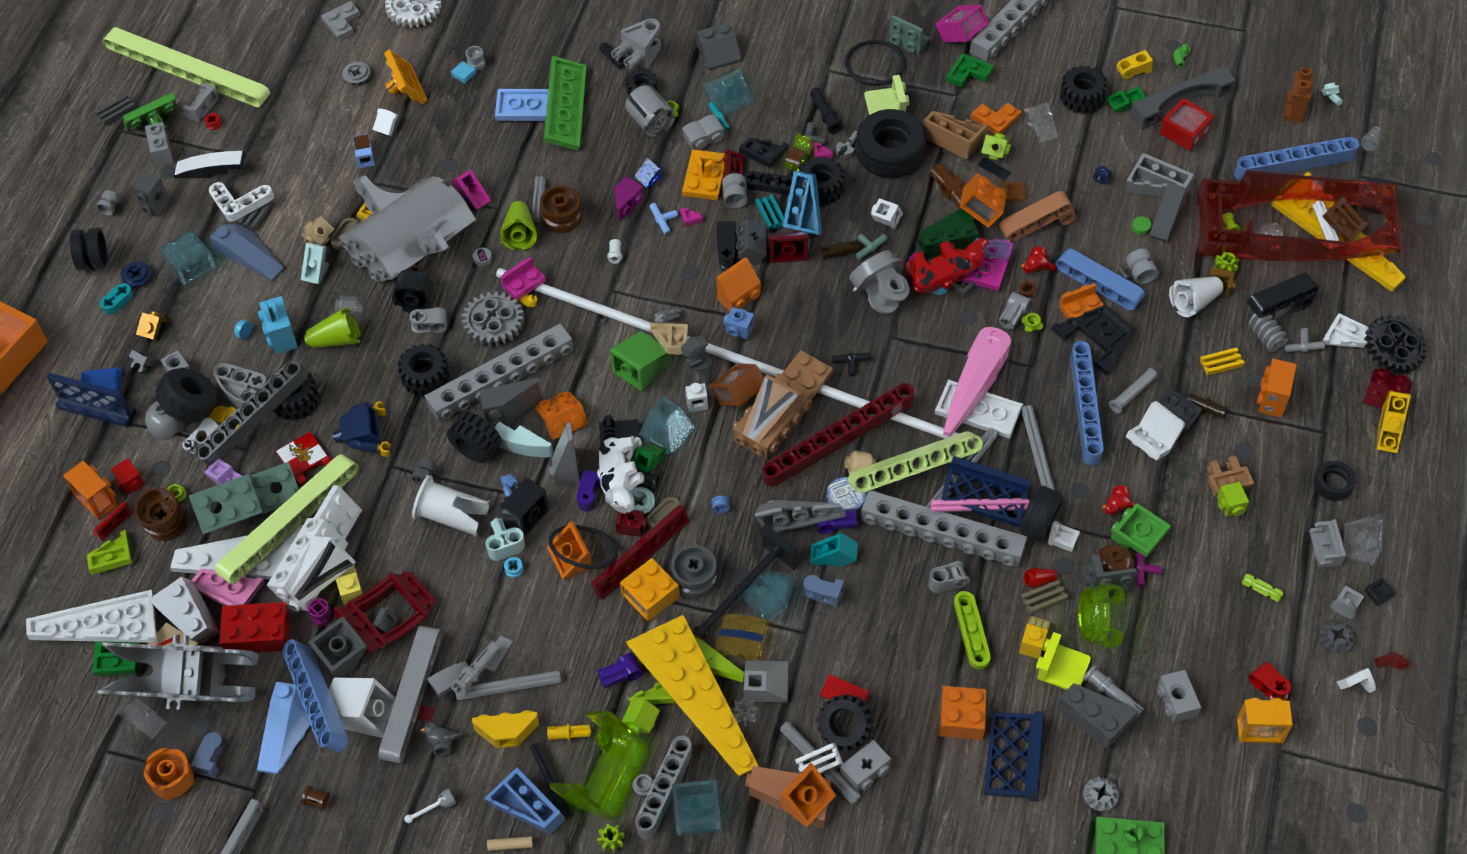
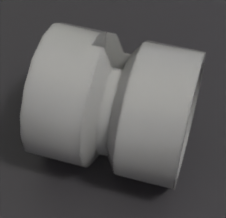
M737 173L725 176L722 180L724 204L733 209L745 206L748 202L746 178Z
M1137 249L1126 257L1128 267L1132 270V275L1137 284H1148L1157 278L1159 272L1147 249Z

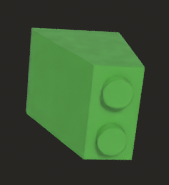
M642 331L610 349L612 372L642 392L672 362L671 354H667L653 336Z

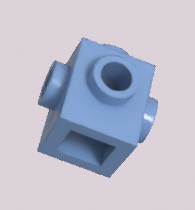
M732 307L730 313L725 315L723 321L726 333L733 337L747 340L754 326V314L744 309Z

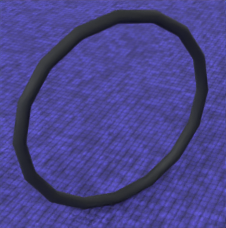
M866 40L850 48L845 56V68L849 75L858 82L867 85H883L892 82V78L881 82H869L858 78L852 73L848 66L849 56L852 51L865 44L880 43L891 47L901 58V68L896 75H901L905 68L903 54L892 43L883 40Z
M576 525L577 529L600 535L609 542L614 553L610 561L603 564L588 565L577 563L560 554L553 545V538L566 526L555 529L549 536V547L553 553L564 562L576 567L586 569L605 568L613 564L618 557L617 546L612 539L601 531L590 527Z

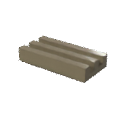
M1059 580L1021 594V599L1030 615L1068 600L1069 596L1067 593L1065 594V589L1063 586L1061 587ZM1057 594H1060V596H1058V597H1056V598H1053V599H1051V600H1048V601H1046V602H1043V603H1041V604H1038V605H1036V606L1031 607L1032 604H1035V603L1040 602V601H1044V600H1046V599H1048V598H1050V597H1052V596H1055V595H1057Z

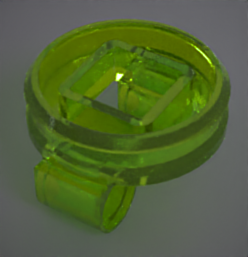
M1099 583V586H1087L1082 591L1078 605V623L1081 636L1087 643L1095 642L1103 647H1117L1121 644L1123 640L1122 632L1110 625V605L1120 604L1125 596L1124 590L1120 586L1112 583ZM1115 589L1114 597L1109 599L1108 594L1110 590ZM1113 631V638L1107 641L1108 633Z

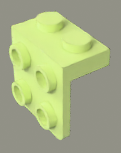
M900 75L892 77V88L866 91L864 93L869 115L884 109H897L906 112V107L909 106V97L905 95V83L901 82Z

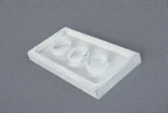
M948 380L935 409L936 415L947 418L957 382ZM986 392L963 423L985 431L993 428L998 432L997 435L1010 439L1023 404Z

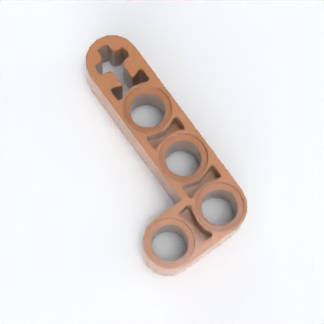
M1057 191L1003 219L999 227L1006 240L1014 242L1057 219L1062 225H1068L1075 220L1076 215L1065 192Z

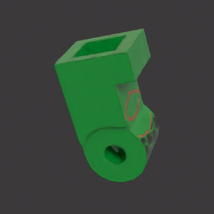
M649 442L646 447L639 446L636 449L633 460L635 467L648 473L662 462L666 454V448L653 442Z

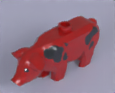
M981 238L971 243L965 250L956 249L954 243L950 244L949 241L940 244L942 255L935 257L929 263L924 258L923 251L914 254L913 259L905 263L906 272L913 280L914 291L916 293L928 294L941 288L949 289L953 287L955 282L966 278L971 272L983 265L984 249L989 241Z

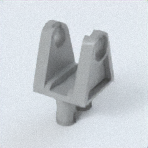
M647 19L621 30L622 42L620 46L611 51L612 57L618 61L626 55L628 58L623 60V63L629 70L636 64L648 69L661 50V40L656 38L660 32L659 21ZM649 26H656L654 30L647 29Z

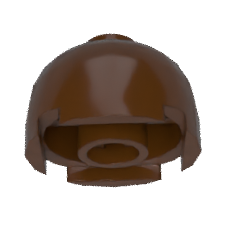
M1116 544L1107 545L1097 552L1100 556L1104 572L1135 568L1132 554L1123 546Z

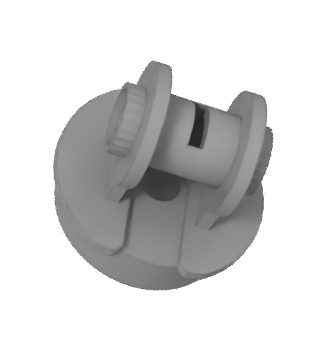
M890 250L883 251L869 258L849 276L855 287L853 292L855 294L867 292L870 305L879 313L890 314L894 312L899 302L903 301L909 294V285L906 279L895 271V268L900 266L903 261L900 258H895Z

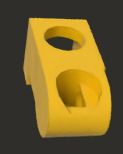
M1143 50L1118 62L1116 68L1123 79L1127 80L1143 72L1145 74L1151 73L1153 60L1148 52Z

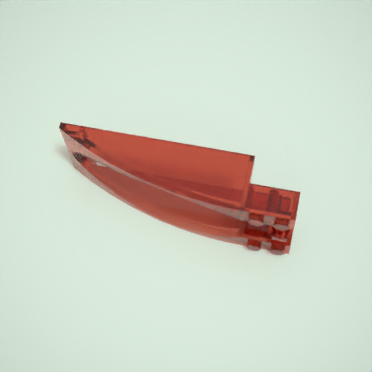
M1246 170L1240 182L1202 179L1197 188V206H1199L1200 212L1199 255L1216 257L1217 255L1222 256L1223 252L1233 253L1237 259L1316 261L1369 257L1401 251L1396 184ZM1344 195L1349 204L1376 209L1382 212L1387 219L1385 225L1378 231L1356 241L1345 242L1253 233V221L1250 219L1242 231L1223 229L1222 208L1235 210L1260 203L1299 199L1336 202Z

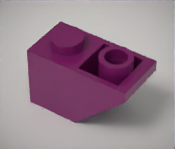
M627 176L614 187L617 220L621 221L625 216H628L632 209L640 205L644 199L643 186Z

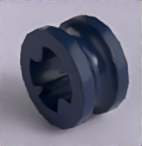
M1099 166L1096 168L1093 178L1100 184H1107L1112 172L1105 166Z

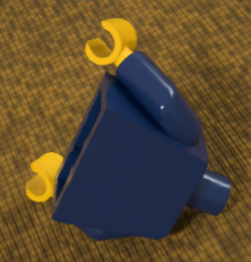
M378 401L375 403V406L367 402L354 405L348 413L340 417V430L333 432L335 442L343 441L352 449L369 452L380 451L381 456H390L389 450H383L385 448L391 449L389 442H382L380 445H377L380 442L377 416L383 417L386 415L384 403Z

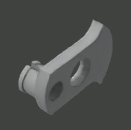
M205 417L199 427L183 441V449L195 455V449L201 443L198 440L199 435L202 432H206L208 437L219 424L213 419Z

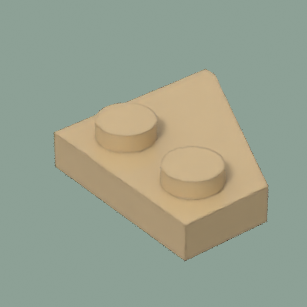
M651 322L650 331L666 353L682 354L681 346L687 340L688 324Z

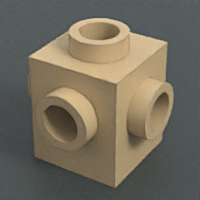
M320 216L313 222L310 220L303 227L305 231L301 236L304 237L306 243L324 246L330 240L328 236L334 228Z

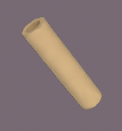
M532 836L487 840L488 851L533 848Z

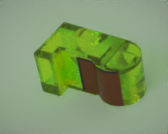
M796 133L790 153L785 160V167L799 171L800 166H803L814 146L812 139Z

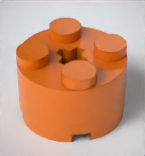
M159 749L152 753L146 761L144 777L153 792L165 800H172L183 795L195 782L191 764L184 753L178 749Z

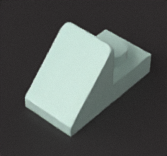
M306 243L301 280L315 284L321 282L329 266L328 262H324L326 246Z

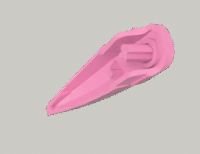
M985 327L980 330L974 340L952 397L943 431L944 435L950 437L968 417L994 383L997 374L1008 358L1011 338L1001 329Z

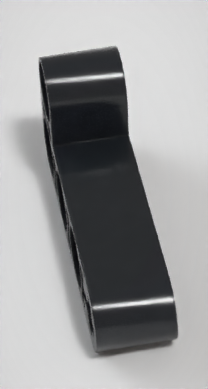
M1302 273L1253 294L1247 300V304L1259 318L1266 317L1294 304L1299 310H1304L1313 303L1319 286L1307 273Z

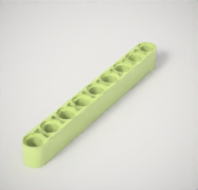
M343 454L336 456L217 563L215 573L228 583L236 584L320 508L333 485L342 488L357 474L359 465Z

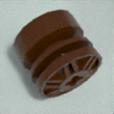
M150 489L143 493L135 504L136 518L149 536L155 540H172L185 529L187 514L174 494L168 489Z

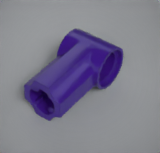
M855 509L844 510L846 517L817 523V531L821 534H829L834 532L835 529L856 528L857 517Z
M628 653L621 656L616 663L597 670V674L605 689L624 680L628 682L634 681L641 677L643 671L634 653Z

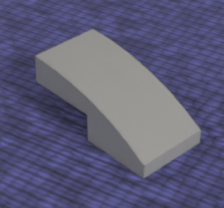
M465 661L447 667L427 678L439 698L452 690L450 682L453 679H457L461 674V670L468 666Z

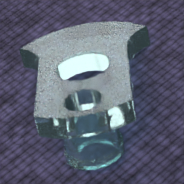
M1006 237L1003 240H988L989 243L984 249V258H999L1006 262L1012 253L1010 241ZM995 246L998 251L990 252L988 247Z

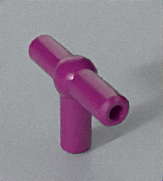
M1136 551V585L1142 587L1145 585L1144 573L1161 574L1162 568L1161 566L1144 564V556Z

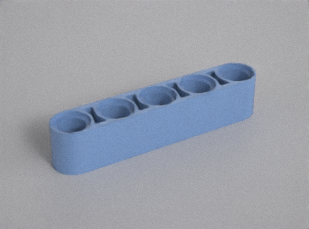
M1066 249L1055 263L1059 271L1083 285L1095 283L1097 293L1128 310H1134L1145 297V292L1141 287L1073 249Z

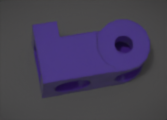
M584 470L577 500L579 508L584 512L592 511L595 508L597 488L602 489L597 472Z

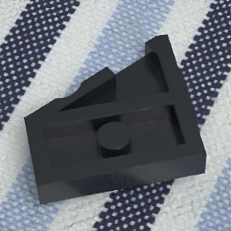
M748 138L739 147V153L770 167L788 150L789 144L783 142V145L772 144L771 140Z

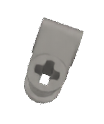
M443 308L416 309L409 315L411 329L416 334L442 333L447 330L446 310Z
M955 561L948 565L933 568L930 573L928 588L934 593H942L968 585L970 578L966 576L963 570V562Z

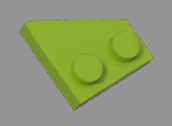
M126 530L121 531V536L113 542L108 540L100 548L87 554L88 568L91 575L132 564L129 538Z

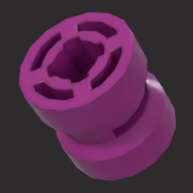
M318 598L309 603L308 612L316 626H326L331 622L332 612L326 600Z

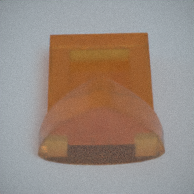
M1000 181L999 187L1006 193L1005 202L1024 201L1023 182Z

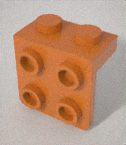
M561 392L557 397L543 400L535 406L536 412L545 421L552 440L561 437L566 423H571L572 432L588 425L582 404L571 392Z

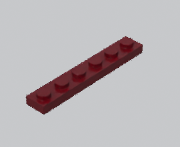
M678 505L591 582L597 597L601 600L605 598L622 580L633 573L690 522L683 506Z

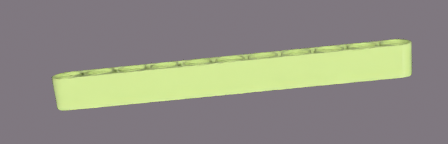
M116 27L112 28L102 40L103 44L114 52L198 85L201 83L213 85L217 92L254 107H260L270 95L269 89L263 84Z

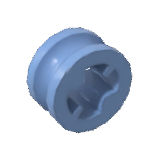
M716 496L712 498L711 504L714 513L722 514L730 510L728 497Z

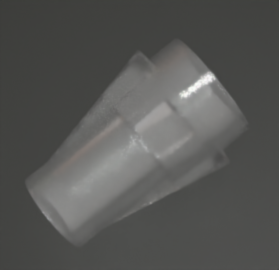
M1372 127L1361 138V146L1364 150L1373 151L1378 148L1381 134L1379 127Z

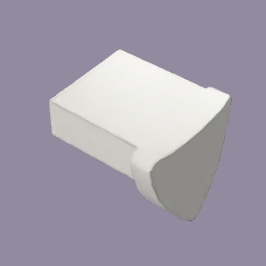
M378 108L373 130L391 136L396 119H398V114Z
M1054 521L1048 544L1072 552L1080 532Z
M1368 668L1359 670L1337 681L1340 689L1348 688L1360 682L1369 693L1376 690L1374 679Z

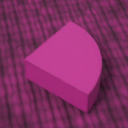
M813 143L814 159L819 156L820 158L828 157V159H833V153L829 148L822 146L821 143Z
M688 208L680 209L685 227L703 222V217L700 213L691 211Z

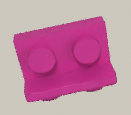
M531 257L522 260L518 265L507 270L500 277L502 288L509 295H512L514 300L521 299L546 282V277L534 266Z

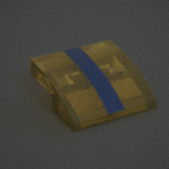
M724 614L716 651L721 655H738L740 659L760 660L769 622L751 616Z

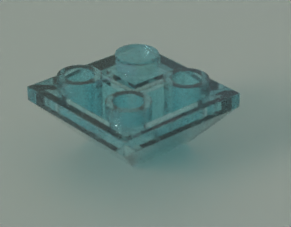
M662 396L650 409L639 435L649 442L666 448V453L672 455L692 433L695 426L677 404Z
M767 570L740 597L759 616L773 620L787 608L792 577L790 574Z

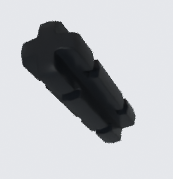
M602 42L599 50L617 68H623L624 59L620 58L616 61L611 55V51L614 49L607 42Z

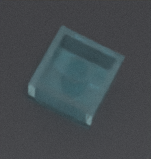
M193 230L186 232L159 248L165 263L183 285L216 267L211 252Z
M716 779L672 784L677 836L721 831Z

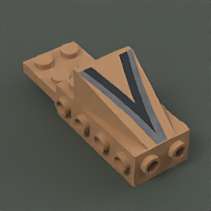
M800 350L782 374L778 373L775 378L767 374L752 407L749 406L744 413V417L734 424V442L768 460L776 452L780 443L787 438L791 429L798 424L802 415L809 410L813 397L832 375L833 368Z

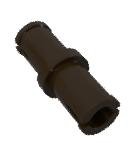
M858 239L844 243L839 241L837 244L821 247L823 259L837 255L841 257L846 253L860 251Z
M1192 393L1187 397L1188 400L1202 408V413L1204 414L1209 413L1224 419L1228 407L1212 402V399H1204Z

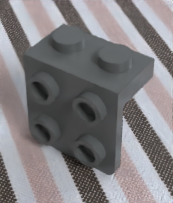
M1099 554L1090 555L1089 562L1086 564V572L1083 574V582L1085 586H1088L1090 597L1097 596L1102 598L1116 593L1124 595L1132 590L1137 570L1132 568L1104 572Z

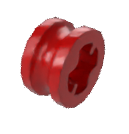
M210 113L205 116L204 122L209 130H217L222 126V121L217 113Z

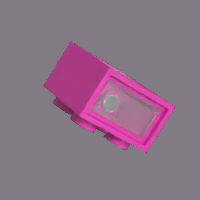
M982 5L957 6L935 25L943 42L966 43L972 40V36L988 25L989 21Z

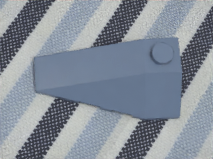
M239 224L221 225L210 236L216 252L272 282L284 270L281 263L251 230Z

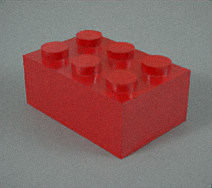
M286 602L222 606L220 646L223 649L246 650L255 653L283 651L284 645L289 640L291 615Z

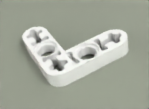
M221 182L214 183L209 188L210 195L228 221H236L267 204L274 198V193L269 185H262L234 200ZM229 200L227 203L221 204L223 201ZM253 201L251 204L245 205V203Z

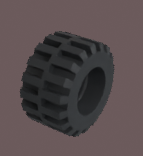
M1083 65L1066 71L1060 90L1062 104L1067 105L1066 108L1072 109L1075 113L1077 111L1080 114L1085 112L1092 113V110L1097 111L1103 105L1107 89V79L1101 71L1098 72L1096 68H1090V66L1083 67Z
M819 156L816 159H808V162L805 161L803 166H800L799 171L816 174L817 181H827L817 182L819 206H823V204L828 206L831 202L835 203L837 199L842 197L844 192V169L840 167L839 162L835 163V160L832 158H820Z
M421 343L420 346L413 345L412 349L407 348L405 350L406 353L401 354V359L398 360L399 375L405 390L411 391L412 395L418 394L420 397H423V395L448 383V377H450L445 354L443 351H440L439 347L433 348L432 344L425 346V343ZM424 367L431 368L429 371L424 373L416 372L417 370Z
M308 372L307 379L296 389L300 392L294 396H288L273 410L278 417L282 416L285 420L288 418L296 420L298 417L302 419L304 415L308 416L311 414V410L316 409L315 404L319 403V392L310 372Z
M468 411L461 412L446 433L449 442L459 453L479 463L487 462L502 442L499 432L490 422Z
M853 695L832 697L819 710L820 716L817 717L816 722H819L817 730L822 734L820 737L827 742V745L835 743L838 750H851L864 745L870 739L871 732L874 731L873 723H875V718H872L873 711L859 697ZM843 709L852 711L857 719L856 730L848 736L840 734L834 723L836 714Z

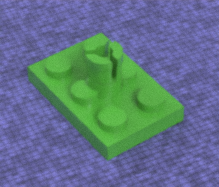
M170 93L123 115L126 130H137L145 122H148L149 125L163 122L160 115H168L176 108L174 94Z
M1096 817L1095 854H1165L1164 823Z

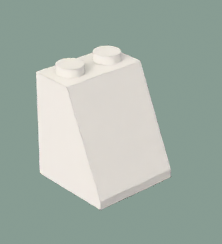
M333 678L329 693L344 729L383 737L396 697L374 678Z

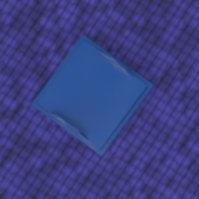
M123 367L84 371V373H81L80 381L119 391Z

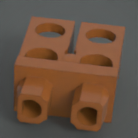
M1301 67L1300 71H1295L1293 88L1288 90L1286 96L1284 120L1302 123L1308 101L1310 102L1314 75L1311 73L1312 69Z

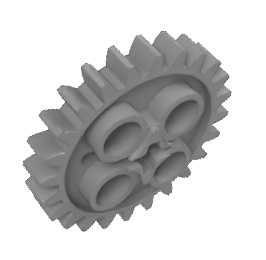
M495 291L494 295L487 292L486 297L480 294L479 300L474 297V303L468 302V308H464L465 314H462L464 332L468 334L469 339L473 338L474 343L480 340L481 346L485 342H488L489 347H491L492 343L499 346L500 341L506 344L507 338L512 341V335L518 336V330H522V324H524V313L521 304H518L517 299L513 300L512 295L506 298L505 292L501 296H498L497 291Z

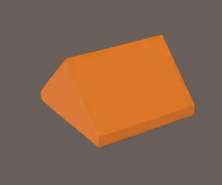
M570 521L553 539V545L567 559L581 564L592 565L590 553L575 523ZM549 545L547 546L562 579H568L589 570L564 562L553 553Z
M810 763L782 792L781 807L802 825L808 827L834 799L836 794L813 763Z

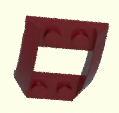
M389 572L385 579L367 592L349 600L348 604L342 607H334L336 620L344 617L367 645L368 648L364 654H368L394 642L416 627L428 616L436 600L412 572H402V575ZM397 589L416 613L396 628L381 635L363 613Z

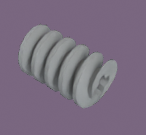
M1254 314L1249 320V327L1253 329L1254 334L1262 341L1269 352H1275L1285 346L1288 342V339L1284 338L1286 332H1280L1282 327L1276 326L1277 321L1272 320V314L1263 318H1259Z

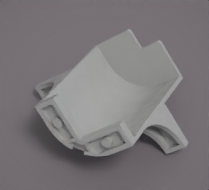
M364 175L355 179L353 183L356 191L363 197L366 207L372 214L340 235L339 238L343 248L351 255L354 265L358 266V268L367 267L371 278L376 282L395 278L402 270H406L428 254L444 251L449 247L446 242L476 219L455 188L452 186L447 187L444 184L445 181L439 177L424 178L402 193H390L375 186Z

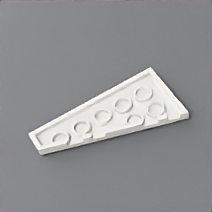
M300 525L245 575L246 578L256 579L258 577L270 580L303 525ZM247 536L176 549L170 568L172 572L195 574L200 569L215 571L217 563Z
M143 591L27 618V637L29 640L158 643L155 606L148 601V599L154 596L153 591Z

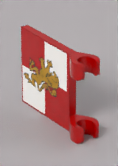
M311 432L275 451L283 463L289 462L300 489L306 484V479L302 474L321 463L326 466L332 461Z

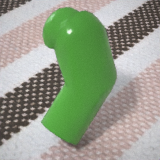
M1183 44L1173 53L1177 68L1185 66L1184 58L1191 50L1188 44Z

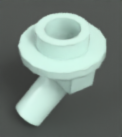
M1335 83L1324 85V89H1321L1323 95L1328 96L1336 105H1341L1343 100L1336 95L1339 93V85H1335Z

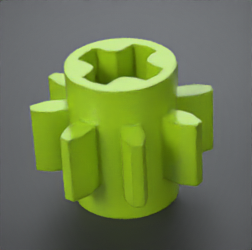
M1223 252L1222 256H1216L1214 267L1236 272L1239 259H1236L1233 253Z
M607 824L604 830H598L601 837L597 838V843L599 845L603 844V852L612 850L615 853V849L618 847L623 848L621 840L625 838L624 832L618 833L619 825L612 827ZM613 836V840L609 841L608 837Z

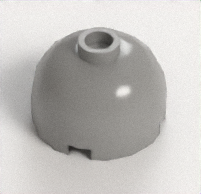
M158 401L149 406L145 414V424L152 436L157 439L174 438V435L178 432L181 433L186 426V423L183 421L175 420V418L167 415L161 409Z

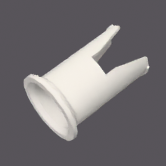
M427 475L417 493L412 510V519L416 520L419 517H424L476 537L478 536L477 528L479 523L467 514L487 515L490 501L435 483L432 476Z

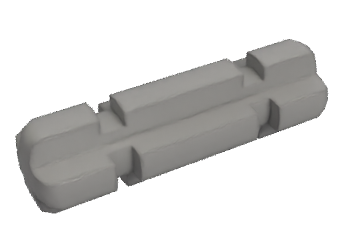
M671 308L657 312L655 314V321L657 323H664L680 317V310L678 308Z

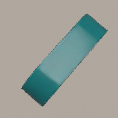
M122 283L113 288L100 300L102 311L107 315H111L120 310L133 297L131 287L126 283Z

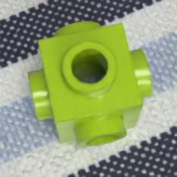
M987 134L981 153L988 154L990 159L999 160L1004 158L1005 154H1009L1011 144H1008L1009 139H1006L1004 134ZM995 144L999 145V149H996Z

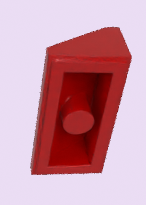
M124 501L92 531L93 535L101 541L104 540L131 515L127 503Z

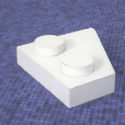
M1338 313L1323 338V342L1325 345L1365 348L1364 345L1367 341L1364 338L1368 327Z

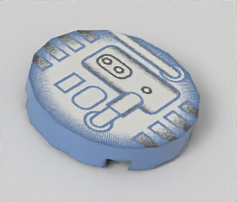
M848 477L837 478L831 482L826 493L827 503H840L844 510L855 509L856 513L862 510L867 497V492H858L849 485Z

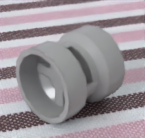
M479 46L469 47L466 50L467 64L475 68L476 71L483 69L485 59L482 48Z
M105 190L101 196L102 200H99L96 204V209L106 216H112L115 212V206L119 205L121 198L117 193Z

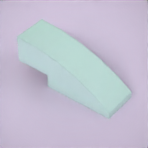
M498 422L495 426L502 441L498 447L525 456H553L552 444L524 427L519 426L514 431L501 422Z

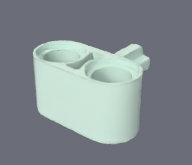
M495 518L491 521L494 535L486 540V548L491 560L500 561L523 552L526 545L523 532L519 528L506 530L501 518Z

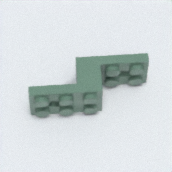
M286 462L250 476L247 474L189 495L202 533L206 534L236 522L246 521L277 510L299 488L290 464ZM274 482L281 483L282 491L275 494L271 492L270 487ZM212 503H221L222 510L220 513L214 514L211 512L210 506Z

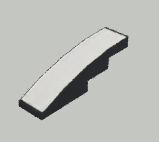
M244 150L213 152L177 161L173 177L210 178L211 174H226L227 169H243L245 152Z

